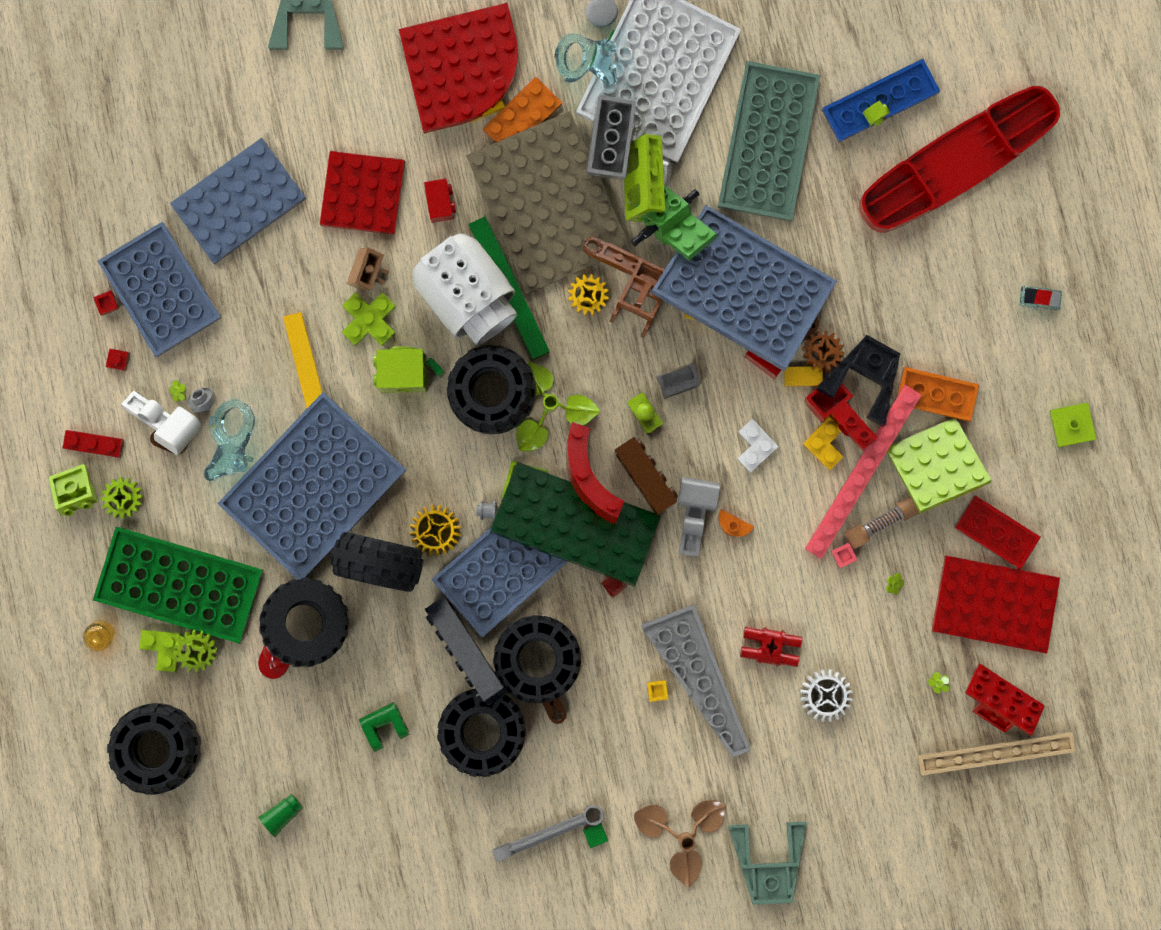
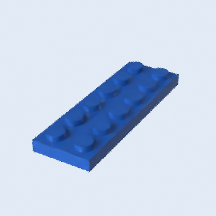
M921 59L823 107L822 112L838 142H841L872 127L862 112L876 102L881 101L882 105L885 104L888 107L890 114L884 118L886 120L939 94L940 89L924 59Z

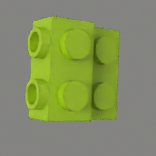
M85 464L48 477L55 509L61 515L71 516L75 514V510L81 508L90 509L94 503L98 502L95 488L91 483L88 468Z

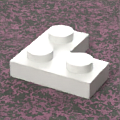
M753 419L738 431L750 447L737 460L749 473L779 447Z

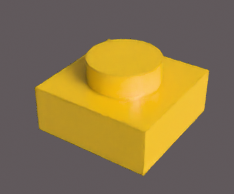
M666 680L646 682L649 702L669 699Z

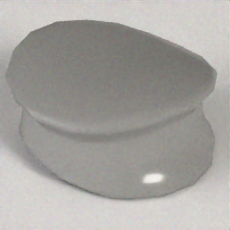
M591 0L586 7L587 19L597 27L604 28L611 25L618 15V8L614 0Z

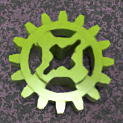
M119 477L118 482L112 479V485L105 484L107 491H101V493L105 494V497L100 498L101 501H105L102 508H108L107 514L109 515L114 512V518H118L120 515L121 519H126V514L129 517H133V511L139 512L137 506H143V503L139 502L140 499L144 498L143 495H139L142 488H136L138 483L135 481L131 483L130 478H126L125 482L123 477ZM126 486H128L133 491V493H129L128 488ZM125 495V499L119 501V497ZM111 503H115L117 505L118 510H116Z
M193 630L191 635L185 632L184 637L180 636L179 642H176L174 646L176 648L174 655H178L175 661H181V668L187 666V671L189 672L191 668H194L195 672H198L200 667L203 671L206 670V664L211 666L212 660L216 658L214 653L217 651V647H212L215 644V640L209 641L210 634L203 636L202 630L199 634L196 633V630ZM186 643L187 649L183 652V646ZM208 650V656L205 659L204 653Z

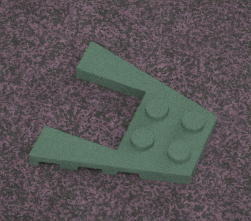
M332 0L280 1L268 45L269 50H288L289 14H325V50H344Z
M786 822L789 862L751 864L748 824L728 825L753 905L793 903L807 822Z

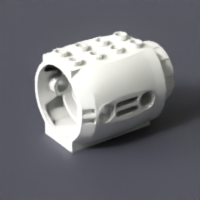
M462 233L453 237L450 236L422 257L412 272L414 287L456 339L468 334L477 346L482 345L498 335L517 317L516 311L509 303L515 295V290L479 242L470 236Z

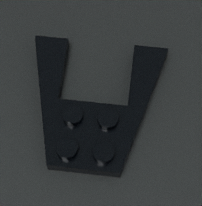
M866 335L818 385L816 390L833 399L850 368L882 386L866 418L884 427L887 422L886 417L890 407L889 402L893 392V383L900 353Z

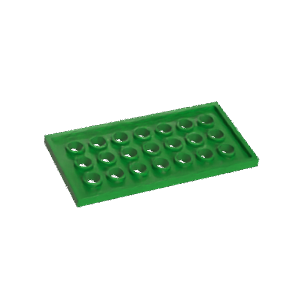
M115 527L93 601L198 632L202 630L204 634H210L211 636L241 644L264 570L124 528ZM128 545H132L134 548V552L130 556L125 554V547ZM147 550L152 553V558L149 561L143 559V553ZM164 556H169L171 562L168 566L164 567L161 564V559ZM183 561L189 564V569L186 572H182L179 568L180 563ZM123 563L128 566V571L125 574L119 572V566ZM204 566L207 569V575L201 578L198 575V569ZM140 569L146 571V577L143 580L137 577V572ZM219 572H223L226 575V579L222 583L216 580V575ZM159 574L165 577L162 585H158L155 581L156 576ZM238 577L244 580V585L241 588H237L234 585V581ZM178 579L183 582V588L179 591L174 588V582ZM116 582L122 584V590L119 593L113 590V585ZM195 585H199L202 589L201 594L198 596L192 593V588ZM135 587H138L141 591L138 598H134L131 595V591ZM214 590L220 593V598L217 601H212L210 598V594ZM154 592L159 595V600L155 604L151 603L149 599L150 595ZM231 596L238 598V604L235 607L229 605L228 601ZM171 598L177 600V607L174 609H170L168 606V601ZM190 603L196 607V611L192 615L186 611V607ZM207 609L214 611V617L211 620H207L204 616ZM226 614L231 615L233 618L232 623L228 626L223 623V617Z

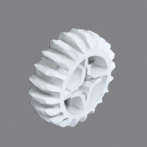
M824 669L820 670L821 676L817 672H813L814 679L807 676V680L810 683L803 682L802 685L807 687V689L800 690V693L806 694V697H801L800 701H807L802 707L804 709L810 707L807 714L810 715L815 712L813 715L815 720L821 715V722L825 721L826 716L828 721L832 722V715L839 720L838 712L845 715L846 712L843 710V707L850 709L846 701H853L852 698L847 697V694L853 693L852 690H846L850 683L843 684L846 677L843 676L838 679L840 673L836 672L832 676L833 672L830 669L827 671V675H825ZM830 679L835 683L828 688H824L818 682ZM813 687L818 692V698L814 704L811 700ZM838 688L841 690V701L839 704L834 697ZM822 691H830L831 695L829 696H831L830 699L832 701L822 699ZM825 703H829L835 708L828 712L818 710Z

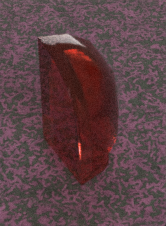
M607 578L601 583L611 598L617 596L627 587V584L612 578Z

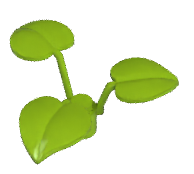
M531 361L527 364L534 374L536 396L540 393L544 396L543 408L545 410L538 425L534 420H525L517 427L516 439L518 449L522 452L535 451L546 443L548 431L540 426L547 412H554L560 407L563 410H567L565 417L570 424L575 422L580 425L588 424L600 412L597 405L583 395L569 396L566 407L559 403L555 395L545 394L544 391L550 390L553 386V375L545 367Z

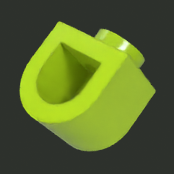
M878 101L862 113L870 126L875 125L877 127L885 121L884 118L890 114V111L885 104L882 105L881 101Z

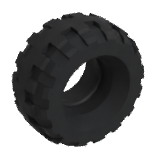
M483 345L482 347L467 351L468 353L455 362V366L448 376L447 397L453 413L465 426L483 434H502L517 428L530 415L536 401V382L531 368L520 355L503 346ZM491 371L498 372L508 382V395L497 406H483L475 399L474 385L481 375Z
M349 532L341 533L340 538L336 540L331 559V565H333L332 572L336 576L406 592L413 591L415 584L419 583L424 562L421 549Z
M151 703L136 707L124 714L115 727L112 728L109 735V744H107V753H109L110 760L108 762L109 766L116 774L117 780L136 793L156 795L176 789L191 777L200 761V745L202 743L196 729L197 726L184 711L172 705ZM151 730L162 733L168 740L170 747L167 761L162 766L155 768L145 765L137 753L139 738L142 734Z

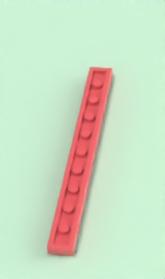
M906 385L903 386L887 412L886 425L884 427L879 426L876 430L877 440L862 453L806 545L805 550L820 559L823 558L921 397L920 393Z

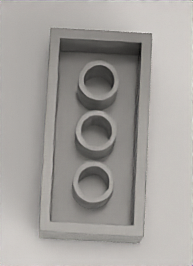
M598 95L586 175L619 180L626 178L636 101Z

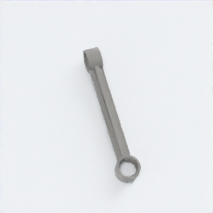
M589 805L585 808L584 813L514 842L501 845L492 850L495 861L504 860L520 851L583 825H598L603 819L602 809L597 805ZM597 808L600 811L601 816L597 822H591L587 819L586 814L589 809Z

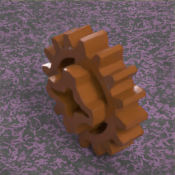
M817 331L816 337L811 334L809 336L810 340H805L804 344L806 346H803L802 351L806 353L802 357L808 359L806 365H813L812 370L817 367L820 373L823 368H825L826 372H829L830 367L835 369L837 367L836 363L840 364L842 361L840 357H843L844 352L840 350L843 349L844 345L838 344L841 339L837 338L835 340L834 333L828 336L827 331L823 335H821L820 331ZM821 340V342L818 345H812L813 343ZM823 345H824V348H823V349H824L825 355H824V357L822 358L823 354H822L821 349H822V347H823ZM834 358L832 361L825 363L827 359Z

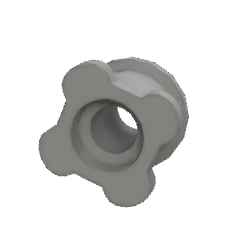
M493 500L492 503H483L481 501L480 505H477L476 514L480 516V520L492 518L494 521L497 514L496 500Z

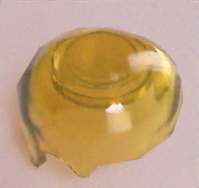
M97 620L86 627L83 640L89 649L103 651L112 644L115 631L110 623L104 620Z

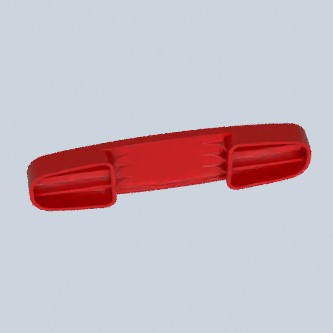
M1031 86L990 105L985 111L966 120L914 153L905 161L898 163L863 193L859 202V211L862 218L872 230L879 233H887L952 201L1002 169L1049 132L1060 118L1058 102L1048 89L1041 86Z

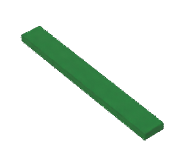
M484 216L469 223L468 225L474 238L491 257L515 290V295L509 303L517 313L514 322L532 360L550 353L486 217Z

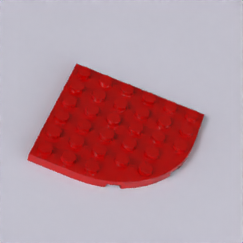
M508 3L398 29L424 134L465 124L483 116V113L490 108L493 109L503 99L513 83L518 63V44Z

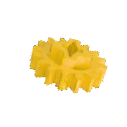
M584 274L582 280L577 277L576 284H570L573 290H568V294L572 295L568 297V301H573L571 308L577 307L576 313L583 311L584 316H586L587 312H590L591 316H594L595 310L598 313L601 312L600 306L606 307L603 301H608L609 297L604 294H607L609 291L608 289H603L606 285L605 282L599 283L600 277L594 280L593 274L589 278H586ZM586 283L594 284V286H587ZM579 288V290H580L581 293H580V295L576 298V297H575V294H576L577 289ZM584 290L589 294L592 292V300L589 297L584 298ZM601 292V299L597 302L596 295ZM583 304H588V305H590L591 307H584V306H582V305H583Z

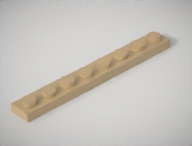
M1068 732L917 755L920 775L923 776L1073 753L1076 750L1073 733Z

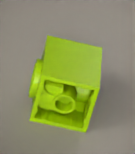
M408 346L392 347L390 350H376V355H373V366L377 370V374L373 375L374 386L381 393L427 392V359L425 351Z

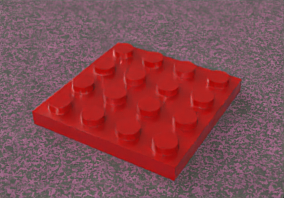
M330 151L320 226L395 235L405 160Z

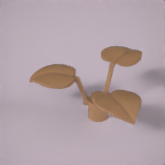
M706 800L695 805L691 816L696 823L691 834L683 832L678 835L668 826L664 825L668 820V815L665 809L659 805H648L634 813V820L639 830L648 837H659L664 828L678 839V843L681 849L684 850V853L678 852L672 856L670 870L686 887H690L697 879L702 867L701 856L697 851L693 850L696 846L694 837L696 836L697 827L699 825L700 829L706 833L718 830L724 820L726 805L715 800Z

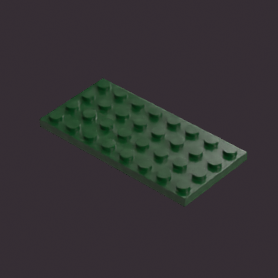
M517 462L490 533L635 587L661 515L657 516L653 512L624 502L616 524H613L598 516L593 509L585 504L576 493L570 481Z

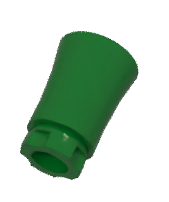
M290 794L270 810L258 816L264 827L276 838L281 830L298 815L303 806L293 794Z

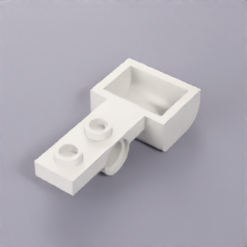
M135 391L121 404L123 409L156 430L154 440L177 456L201 430L200 421L180 406L169 415L158 402L154 400L148 401Z

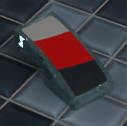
M1022 286L1019 305L1030 308L1060 310L1062 291Z

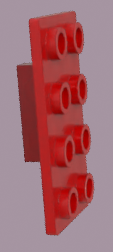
M982 664L977 665L965 691V694L979 702L974 706L972 712L1004 733L1015 725L1028 735H1032L1045 707L1044 704Z

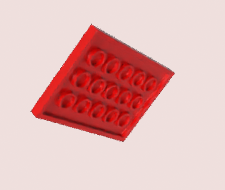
M946 555L944 556L931 631L1047 654L1060 577Z

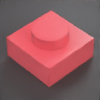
M850 543L831 551L839 568L857 561Z

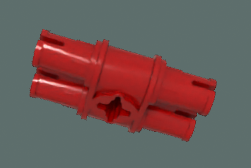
M744 627L743 638L760 641L761 647L757 649L741 646L740 657L757 660L759 664L776 665V667L780 665L798 667L799 656L783 653L781 649L784 645L801 648V636L786 634L784 630H769L766 627L762 628V630ZM772 641L776 649L770 653L766 645Z

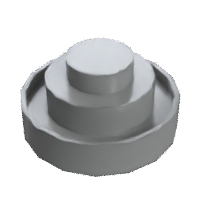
M210 388L197 389L190 395L187 404L193 412H205L212 407L216 396Z

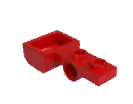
M841 383L833 399L816 389L805 397V404L821 423L832 416L841 432L845 436L850 437L861 451L877 440L878 437L848 404L852 400L853 395L843 383Z

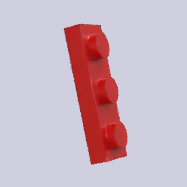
M65 430L62 449L121 458L124 439Z

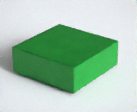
M429 358L426 361V364L439 378L445 375L444 370L433 358Z
M601 822L598 825L583 829L590 849L608 842Z

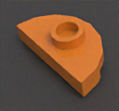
M720 509L718 515L719 524L726 534L733 537H741L753 530L754 526Z

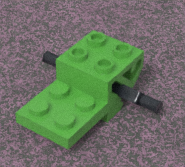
M664 185L665 211H650L641 216V220L647 227L640 231L631 240V243L636 247L654 233L656 239L661 243L670 245L690 261L717 239V234L691 214L689 204L700 195L696 189L681 198Z

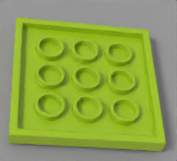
M952 418L892 444L887 451L892 464L920 514L991 483L990 476L956 418Z

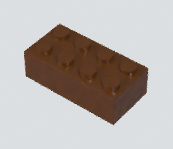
M633 437L616 448L614 454L653 512L658 516L677 503L676 498L678 495L672 487L668 488L665 475L662 471L658 472L656 470V462L651 455H646L644 452L645 446L640 439L636 440Z

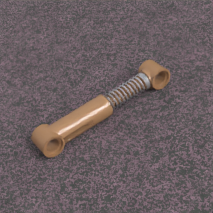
M910 496L897 503L896 508L894 507V509L885 512V515H879V518L876 517V520H870V523L867 522V524L861 525L860 523L845 531L844 534L851 547L855 549L870 541V537L873 534H877L876 532L879 533L880 530H885V527L888 528L891 524L894 525V522L897 523L900 519L906 521L919 514V511Z

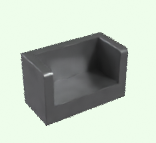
M693 363L682 369L662 376L660 374L656 377L664 399L700 387L701 385Z

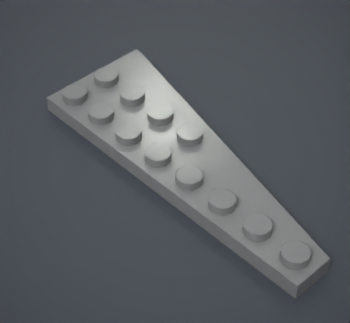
M694 604L642 624L641 627L731 756L735 757L750 751L748 741Z

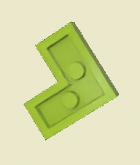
M141 630L139 649L158 651L156 670L177 672L178 662L175 660L178 655H174L176 650L174 646L176 642H179L178 639L181 633Z

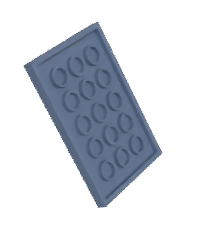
M260 138L176 198L170 205L213 264H216L307 198L263 138Z
M163 222L98 260L99 265L156 358L222 318Z
M488 529L431 580L483 638L568 562L490 533V529Z

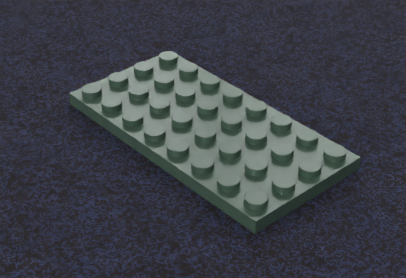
M746 61L718 208L792 222L820 75Z

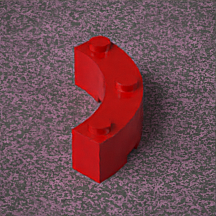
M572 422L566 443V467L571 483L581 500L593 509L598 516L616 524L624 500L606 490L592 472L587 456V439L590 428Z

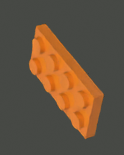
M535 77L483 128V131L495 143L545 122L562 105V102Z
M903 367L897 396L904 385L920 393L921 397L913 409L971 422L979 384Z

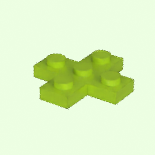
M356 292L342 305L355 318L342 331L355 346L368 334L381 346L385 345L396 334L383 321L396 308L383 292L370 305Z

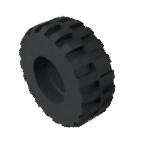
M293 579L280 585L270 594L262 607L259 617V632L262 635L264 646H267L270 650L269 653L273 657L276 656L280 659V662L293 665V667H313L331 658L342 647L348 635V609L342 602V596L333 591L334 588L329 584L325 585L318 579ZM298 605L313 607L322 618V629L318 636L312 640H297L287 630L286 617L289 611Z
M532 615L523 617L510 624L500 635L494 649L493 664L496 675L513 697L528 703L550 702L565 694L576 681L581 667V652L575 636L563 623L548 616ZM532 641H543L549 644L556 656L553 670L541 678L527 675L519 663L521 650ZM546 689L554 690L552 693L546 692V695H542V692Z
M470 689L453 698L444 708L438 722L437 739L442 754L445 755L447 762L451 766L453 765L457 768V771L469 774L472 777H489L490 775L503 772L519 756L526 736L525 720L520 712V708L509 696L504 695L488 706L485 702L480 703L474 694L477 692L476 689ZM487 714L497 721L500 727V737L492 748L481 751L473 749L467 744L464 738V726L473 715Z

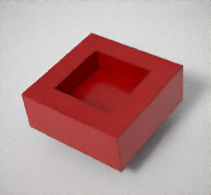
M111 290L93 297L101 316L119 309L114 293Z
M109 348L105 367L126 371L130 353Z

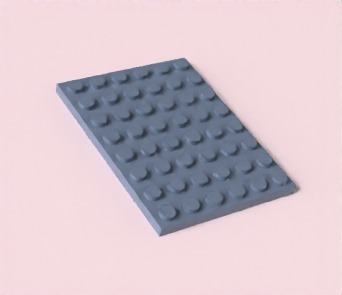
M705 205L698 219L717 234V239L690 261L676 251L652 289L651 294L785 371L837 281Z
M322 392L217 504L297 580L306 578L334 549L336 540L340 538L341 533L350 532L407 470L331 398Z

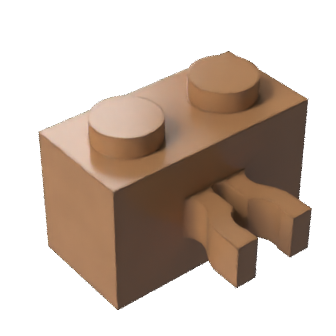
M368 247L358 249L347 284L362 291L372 290L375 282L384 285L386 281L381 280L380 276L377 275L381 273L388 275L389 273L385 269H379L384 254Z

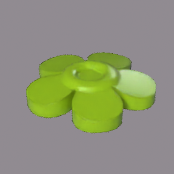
M175 380L172 383L173 386L169 387V392L173 394L172 398L175 402L184 401L186 394L183 392L186 391V386Z
M895 573L894 577L889 576L887 578V583L890 584L886 586L888 593L897 595L900 592V588L904 586L901 574Z
M935 672L932 675L933 678L928 680L929 686H934L933 691L939 694L941 691L948 692L950 686L947 684L950 681L949 677L944 675L941 678L939 672Z

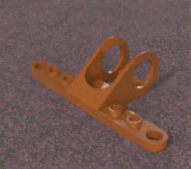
M588 237L583 245V250L588 256L631 275L612 313L610 322L614 323L620 309H625L648 320L641 334V337L645 338L663 301L651 294V291L665 269L609 242L606 243L598 237ZM588 244H596L598 248L591 250V248L589 249ZM630 289L640 293L634 306L625 302ZM646 296L657 301L651 314L639 309Z

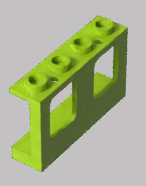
M644 134L630 143L626 178L624 179L626 221L643 222L640 217L650 211H665L662 136Z

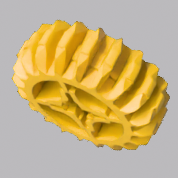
M430 505L431 511L423 507L425 513L422 514L418 511L417 515L420 518H412L413 521L417 522L416 525L410 524L409 526L415 529V531L409 533L410 536L416 535V538L411 540L412 543L419 542L416 548L420 549L423 546V554L429 549V556H433L434 551H436L437 556H440V550H443L444 554H448L446 547L453 550L454 547L451 543H459L454 537H461V533L456 532V530L461 529V526H455L459 519L455 518L452 520L455 513L451 512L448 515V507L443 512L441 511V505H438L437 510H435L434 505ZM432 515L444 516L448 521L436 524ZM427 519L428 529L420 534L421 524ZM433 525H436L437 528L438 526L440 527L438 536H435L434 533L429 534L433 531ZM451 527L450 537L444 543L442 533ZM434 537L439 546H429L423 540Z

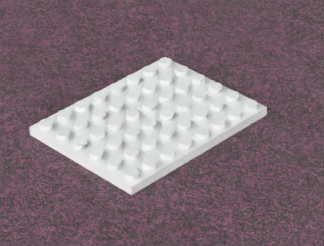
M630 0L575 113L593 122L598 95L636 101L631 141L644 134L662 136L663 157L677 164L741 29L685 0ZM612 53L615 55L614 66H613Z

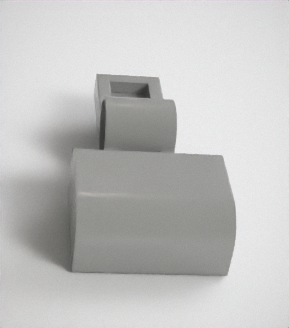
M682 476L677 506L686 507L679 549L680 555L698 558L705 512L716 511L720 483Z

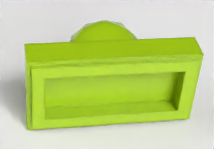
M643 392L627 402L646 434L663 425Z

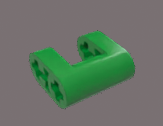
M395 702L359 719L363 732L374 752L384 748L377 729L391 722L400 739L410 735Z

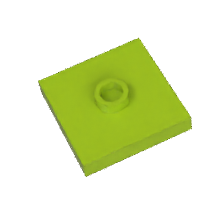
M1088 402L1049 410L1057 448L1097 440Z

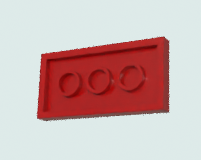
M976 495L973 496L954 526V529L1019 570L1022 569L1041 536Z

